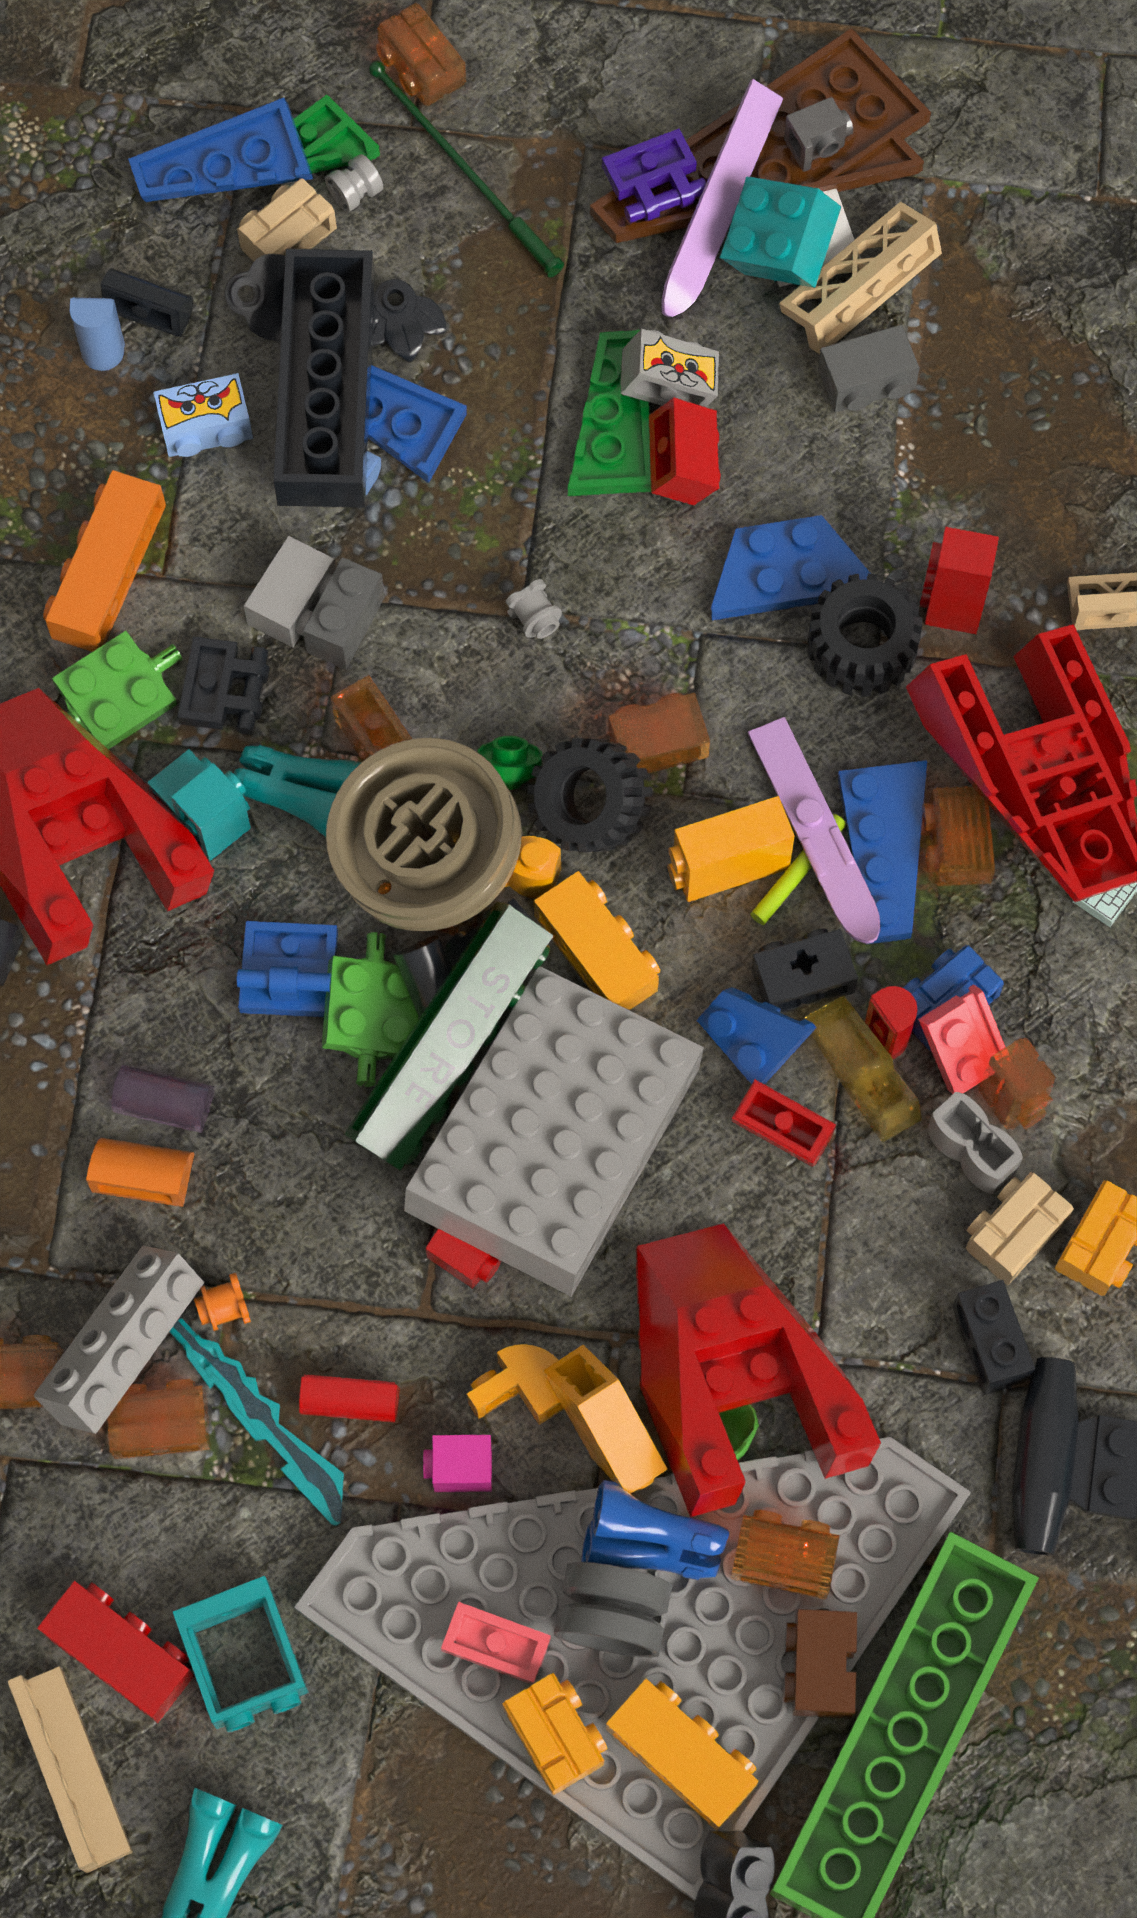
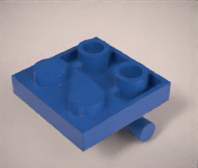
M246 921L242 969H238L237 987H240L239 1012L324 1017L326 992H330L331 973H327L328 961L333 955L336 956L337 925Z

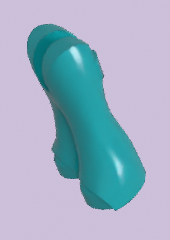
M262 745L245 746L239 761L247 769H235L233 774L246 789L243 796L286 811L307 822L326 837L328 816L336 794L351 772L362 762L307 758L283 753Z
M194 1788L189 1807L188 1831L183 1854L164 1904L161 1918H187L191 1911L189 1907L192 1900L204 1905L201 1914L198 1913L197 1918H226L243 1882L256 1862L274 1842L283 1825L242 1808L224 1856L212 1879L208 1880L207 1874L237 1805Z

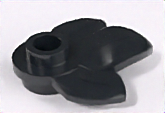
M265 254L258 257L248 272H241L232 276L227 282L224 291L227 305L235 313L245 316L251 332L261 338L273 341H281L285 255ZM244 285L249 286L253 291V296L248 302L241 301L238 296L239 289Z
M399 279L387 280L377 288L374 295L372 347L386 341L396 355L411 363L415 360L421 349L424 333L429 335L444 334L446 332V320L440 307L432 299L417 296L413 288L405 281ZM394 293L399 294L403 298V303L399 306H393L388 302L387 297Z

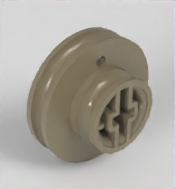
M440 738L405 740L383 748L368 757L351 772L337 792L329 812L326 829L327 851L332 868L341 884L356 903L378 921L409 931H433L454 926L468 920L487 907L509 881L517 864L522 838L521 820L517 805L496 769L473 749L463 744ZM385 882L391 883V890L387 894H380L378 892L381 884Z

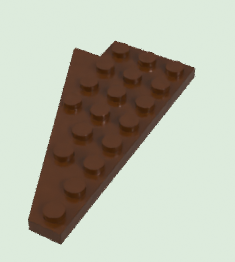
M852 28L765 86L781 96L783 100L750 177L818 188L822 192L832 189L842 192L915 175L923 171L924 161L904 139L930 122L931 112ZM832 97L840 111L845 110L850 116L853 124V134L846 136L845 145L838 152L830 157H818L812 160L811 169L803 172L784 140L786 116ZM740 104L686 140L697 161L696 171L685 175L688 182L704 178L707 183ZM666 182L651 188V191L655 196L673 188L670 182ZM614 190L590 205V215L615 243H620L688 227L700 197L695 198L694 204L684 208L677 205L661 211L660 216L653 220L646 221L643 218L629 223L624 207L638 202L635 195L618 200Z

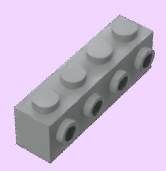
M142 1246L33 1396L61 1425L96 1434L204 1284V1281L179 1253Z

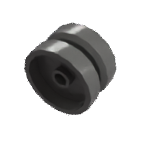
M590 1562L567 1564L562 1590L570 1599L578 1603L567 1604L558 1608L554 1636L563 1641L593 1650L633 1657H659L664 1628L658 1622L648 1617L660 1616L668 1612L672 1584L651 1574L618 1566Z

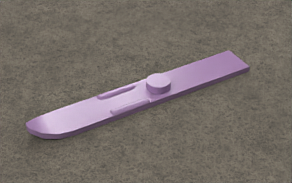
M754 79L749 82L669 270L662 295V314L664 316L673 317L684 312L695 302L703 289L734 216L746 177H750L782 103L783 98Z
M785 717L748 731L749 738L777 796L780 798L787 817L837 920L844 931L856 941L867 944L876 941L880 933V916L875 901Z

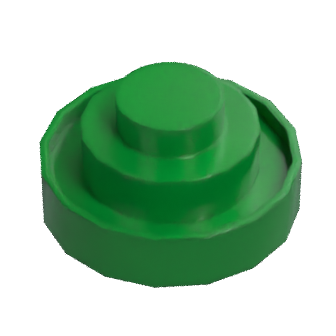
M517 736L495 738L493 741L483 744L477 750V753L482 755L496 769L508 790L518 789L523 783L535 778L531 775L534 766H542V759L540 758L542 751L537 746Z

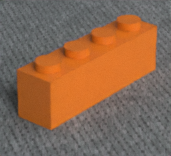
M112 470L107 483L99 485L94 497L95 510L90 521L85 520L82 523L77 536L78 548L73 559H66L61 570V586L57 595H51L44 608L43 619L46 621L52 639L90 652L95 651L106 643L166 507L161 485Z

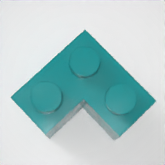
M190 749L147 782L149 789L163 801L193 834L209 861L251 829L247 813L250 810V806L243 797L246 789L240 780L231 771L224 774L206 757L199 760Z

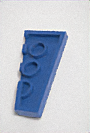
M927 760L838 772V784L844 819L847 824L846 831L849 849L875 901L880 916L879 936L876 941L868 944L911 939Z

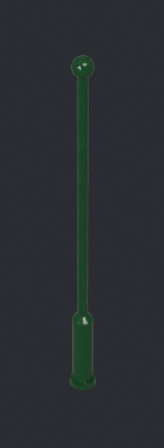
M381 61L372 62L369 66L370 74L384 82L508 221V229L544 268V273L549 278L559 274L564 267V262L561 258L556 257L521 217H514L385 72V65Z

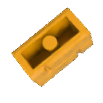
M1103 1180L1058 1260L1055 1269L1075 1282H1080L1084 1287L1100 1296H1105L1111 1284L1120 1289L1133 1266L1131 1262L1125 1259L1132 1246L1135 1245L1137 1247V1197L1133 1194H1128L1126 1190Z
M554 1673L544 1677L502 1703L503 1710L552 1796L604 1765V1759L600 1753L608 1749L595 1724L592 1722L585 1727L575 1709L582 1706V1702L570 1681L566 1679L559 1683Z

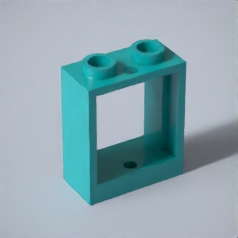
M266 1576L173 1611L209 1717L216 1729L224 1726L227 1732L242 1729L255 1722L254 1714L272 1708L273 1714L290 1710L301 1704L300 1696L309 1693ZM264 1606L291 1682L223 1709L196 1633Z

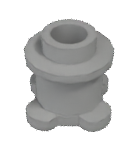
M542 579L533 581L528 587L511 594L506 600V604L509 607L508 615L511 619H520L524 625V634L530 638L537 636V638L542 639L551 635L559 627V619L562 615L561 609L558 606H552L547 599V594L544 591L546 584Z

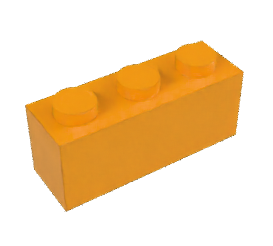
M577 871L534 900V916L545 930L554 935L552 937L553 942L591 992L631 1010L658 991L659 976L657 974L660 973V968L647 950L640 952L631 939L634 935L624 918L620 915L613 917L604 905L607 903V899L599 885L594 880L587 882L582 874Z
M645 1679L608 1720L606 1730L713 1829L718 1831L757 1786L759 1781L752 1775L757 1768L738 1750L733 1749L729 1754L714 1741L719 1736L718 1732L701 1716L696 1715L691 1720L677 1706L682 1700L665 1683L659 1681L654 1686L649 1680Z

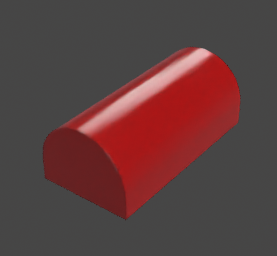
M897 986L883 988L871 995L863 1028L886 1061L889 1060L890 1062L900 1056L908 1046L917 1016L915 998L909 991Z
M754 1079L731 1122L811 1167H814L821 1157L836 1127V1124L756 1079Z
M304 1374V1377H301L299 1413L301 1415L395 1423L398 1413L400 1388L395 1382Z

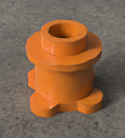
M236 1273L229 1274L231 1282L206 1289L205 1285L201 1286L202 1296L194 1298L202 1325L212 1323L213 1330L217 1331V1325L241 1317L244 1324L251 1322Z

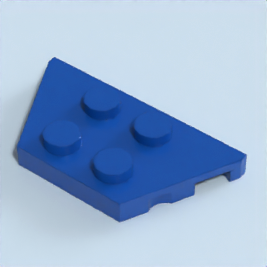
M822 515L736 528L712 602L711 620L818 604L819 595L824 589L831 592L833 582L841 579L844 584L848 583L849 575L859 574L860 580L867 579L870 572Z

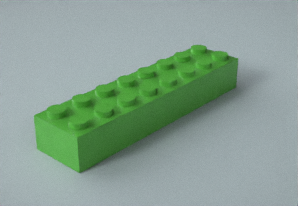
M952 1532L948 1534L769 1895L812 1918L875 1917L1039 1577Z

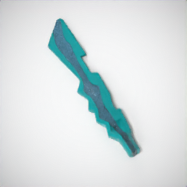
M182 1318L176 1321L169 1332L183 1346L187 1359L209 1389L214 1385L223 1394L229 1410L255 1441L266 1440L288 1463L280 1469L331 1525H339L342 1514L344 1473L279 1424L280 1404L259 1394L256 1378L246 1377L239 1361L225 1357L218 1342L201 1338Z

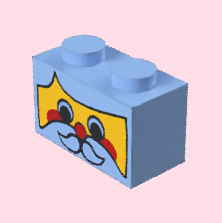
M238 373L154 392L169 457L177 455L189 457L198 454L204 449L218 446L234 447L245 440L253 439L250 419Z

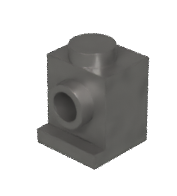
M832 97L786 116L784 140L803 172L811 169L812 160L818 157H830L838 152L840 148L844 147L846 136L853 134V124L850 116L845 110L840 111Z

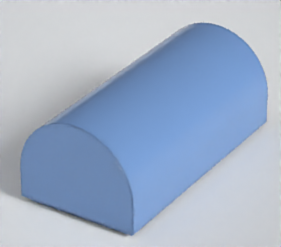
M70 298V315L83 361L88 367L98 371L114 368L121 362L125 347L114 299Z

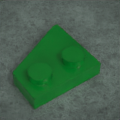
M327 94L293 119L312 173L347 166L349 161L359 154H363L369 160L380 156L379 145Z

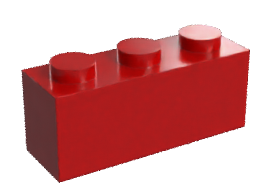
M945 527L942 543L933 542L923 585L919 607L928 609L925 625L977 635L992 576L999 540L998 536Z
M74 1581L37 1629L152 1720L159 1723L194 1677L190 1669L185 1666L189 1661V1657L169 1641L162 1648L147 1637L152 1629L130 1611L124 1618L109 1608L114 1599L91 1582L85 1589Z

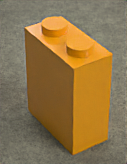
M779 796L675 829L674 846L668 849L672 863L668 864L667 867L675 890L682 888L687 902L788 869L795 836Z
M581 1345L543 1370L591 1458L613 1482L618 1483L631 1494L636 1490L648 1487L655 1480V1477L667 1470L619 1379L584 1345Z

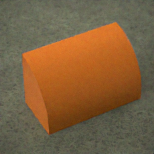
M100 1138L95 1145L90 1159L86 1181L92 1193L183 1207L194 1153Z

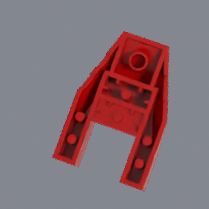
M1074 624L1039 633L1013 656L1044 722L1042 724L1004 735L967 654L928 665L906 686L924 728L1012 834L1074 902L1137 883V817L1134 798L1137 797L1136 779L1130 780L1127 754L1131 752L1130 743Z
M40 688L0 703V886L46 966L87 948L94 926L59 865L124 838L167 912L207 894L214 874V869L189 829L149 789V786Z
M724 1223L636 1247L637 1304H639L640 1323L638 1341L641 1353L640 1388L690 1517L735 1505L746 1483L719 1415L723 1411L790 1393L824 1479L870 1465L881 1442L863 1399L816 1332Z

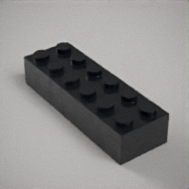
M286 249L273 481L277 506L365 508L375 290L373 250Z

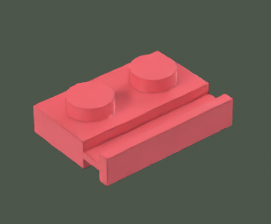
M974 984L968 988L969 992L964 996L958 997L956 995L918 1019L947 1090L952 1094L955 1092L965 1093L993 1075V1069L999 1065L1004 1064L1007 1066L1012 1063L984 992Z

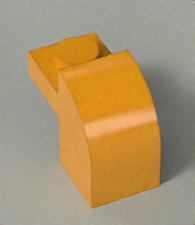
M513 1345L498 1351V1363L503 1371L498 1374L495 1370L484 1373L472 1382L471 1387L473 1390L467 1393L468 1404L478 1419L518 1394L539 1425L564 1410L543 1370L557 1362L558 1359L547 1350L534 1345Z

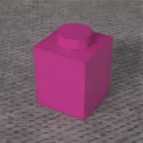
M433 1435V1449H425L423 1452L424 1479H432L434 1492H492L491 1435Z

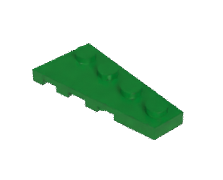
M640 330L600 332L590 379V388L583 412L581 431L574 455L572 474H570L568 484V496L651 492L649 402L621 394L622 349Z

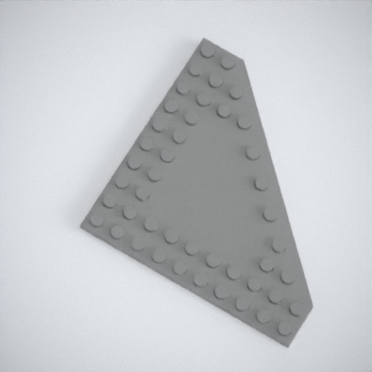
M892 1437L879 1439L881 1444L868 1467L824 1479L813 1450L805 1451L803 1454L779 1458L774 1456L739 1462L746 1483L736 1504L691 1517L718 1524L729 1531L725 1550L719 1554L721 1563L717 1576L695 1580L666 1571L632 1569L662 1578L672 1584L668 1612L660 1616L648 1617L658 1622L664 1628L659 1657L647 1658L613 1654L578 1646L554 1636L558 1608L567 1604L578 1603L564 1594L562 1588L567 1564L581 1562L584 1537L587 1526L593 1521L598 1488L537 1496L536 1499L512 1503L502 1502L472 1507L465 1511L441 1515L440 1513L376 1526L371 1524L353 1527L294 1608L298 1613L695 1901L699 1888L703 1883L700 1870L702 1847L708 1833L716 1830L606 1730L608 1720L645 1679L649 1680L654 1686L659 1681L665 1683L682 1700L677 1706L691 1720L696 1715L701 1716L718 1732L719 1736L714 1741L729 1754L733 1749L738 1750L757 1768L752 1774L759 1781L757 1786L718 1830L743 1832L820 1718L792 1716V1703H785L783 1700L785 1672H793L794 1653L785 1652L786 1622L795 1623V1615L798 1609L857 1612V1652L854 1653L853 1659H846V1672H851L971 1492ZM674 1474L655 1478L648 1487L631 1493L633 1497L650 1506L673 1514L690 1517ZM458 1602L551 1635V1640L535 1683L552 1673L555 1674L559 1683L566 1679L570 1681L582 1702V1706L575 1709L585 1727L593 1722L607 1745L608 1749L600 1753L604 1759V1765L552 1796L502 1707L504 1701L529 1688L532 1684L441 1651Z

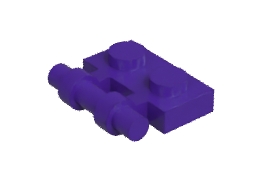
M680 129L602 157V168L618 200L635 195L638 201L624 207L629 223L643 218L646 221L653 220L660 216L661 211L677 205L681 208L692 205L695 202V198L701 197L706 186L704 178L688 182L685 176L696 171L697 161ZM670 182L673 189L655 196L653 195L651 188Z

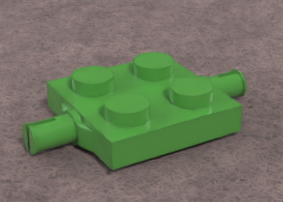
M124 631L54 676L52 681L66 701L67 713L109 750L177 705L175 697L163 682L161 673L177 662L182 661L183 658L173 644L151 658L141 651L128 632Z
M377 932L367 934L366 958L353 959L333 955L328 961L327 973H331L330 992H326L322 1048L344 1051L358 1058L356 1084L362 1086L365 1083V1087L376 1085V1062L386 1058L393 1059L418 1022L417 1011L398 966L384 960L386 935L380 933L377 936Z

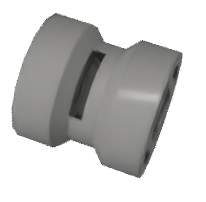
M359 154L351 159L348 163V169L342 171L336 169L325 177V183L331 196L338 206L347 213L360 205V200L364 195L373 197L384 189L378 171L363 154Z

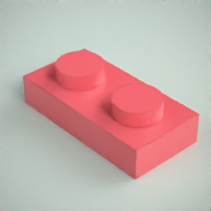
M458 1602L441 1651L533 1685L545 1657L551 1635Z

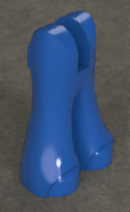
M603 1480L598 1488L595 1499L593 1521L590 1522L586 1529L581 1562L606 1564L628 1569L660 1570L695 1580L712 1578L717 1576L721 1563L719 1554L725 1550L729 1531L718 1524L673 1514L650 1506L633 1497L618 1483Z

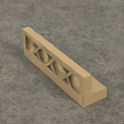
M900 201L821 268L815 288L800 285L779 303L781 312L805 327L809 347L820 354L822 347L837 343L942 254L936 223ZM902 219L913 225L906 232L889 234L890 229ZM883 247V251L876 257L859 259V255L866 249ZM852 273V277L845 283L829 285V280L836 274ZM822 298V302L810 313L798 307L805 300Z
M1137 572L1068 577L1067 588L1071 618L1076 630L1137 626V591L1123 592L1129 586H1137ZM1096 589L1101 594L1080 595L1079 590Z
M58 1666L29 1680L25 1679L22 1675L8 1680L9 1687L78 1868L88 1873L133 1853L62 1668Z

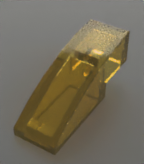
M844 995L805 1017L806 1020L812 1022L817 1027L812 1032L813 1037L847 1093L882 1143L922 1120L918 1098L894 1069L891 1055Z

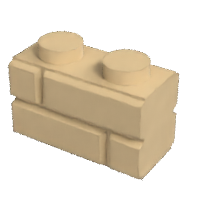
M300 178L291 186L288 184L281 186L273 194L271 202L260 211L252 210L243 217L237 229L240 247L253 261L265 254L286 256V249H312L337 229L335 210L329 202L316 193L312 186L303 178Z
M1032 1172L1022 1182L1017 1177H1014L997 1196L1002 1204L993 1214L990 1215L986 1210L982 1211L967 1229V1232L971 1235L966 1246L967 1251L982 1265L987 1266L989 1271L998 1279L1004 1280V1283L1007 1285L1017 1277L1066 1223L1074 1210L1067 1200L1056 1191H1053L1046 1182Z

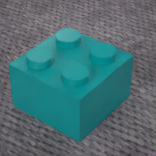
M747 176L720 258L744 275L815 288L842 206L818 188Z

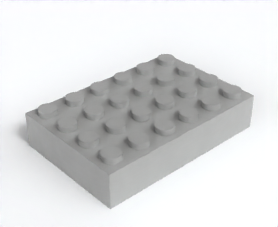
M541 966L538 967L406 1187L404 1211L572 1297L697 1075L704 1047Z

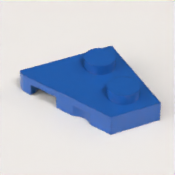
M733 987L723 990L696 1020L751 1084L754 1079L766 1084L817 1028L806 1019L797 1021L780 1013L781 1008L767 1002H757L751 995Z

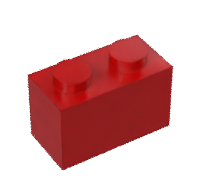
M675 397L649 415L651 493L690 505H696L719 489L721 474L718 467L719 432L717 430V411Z

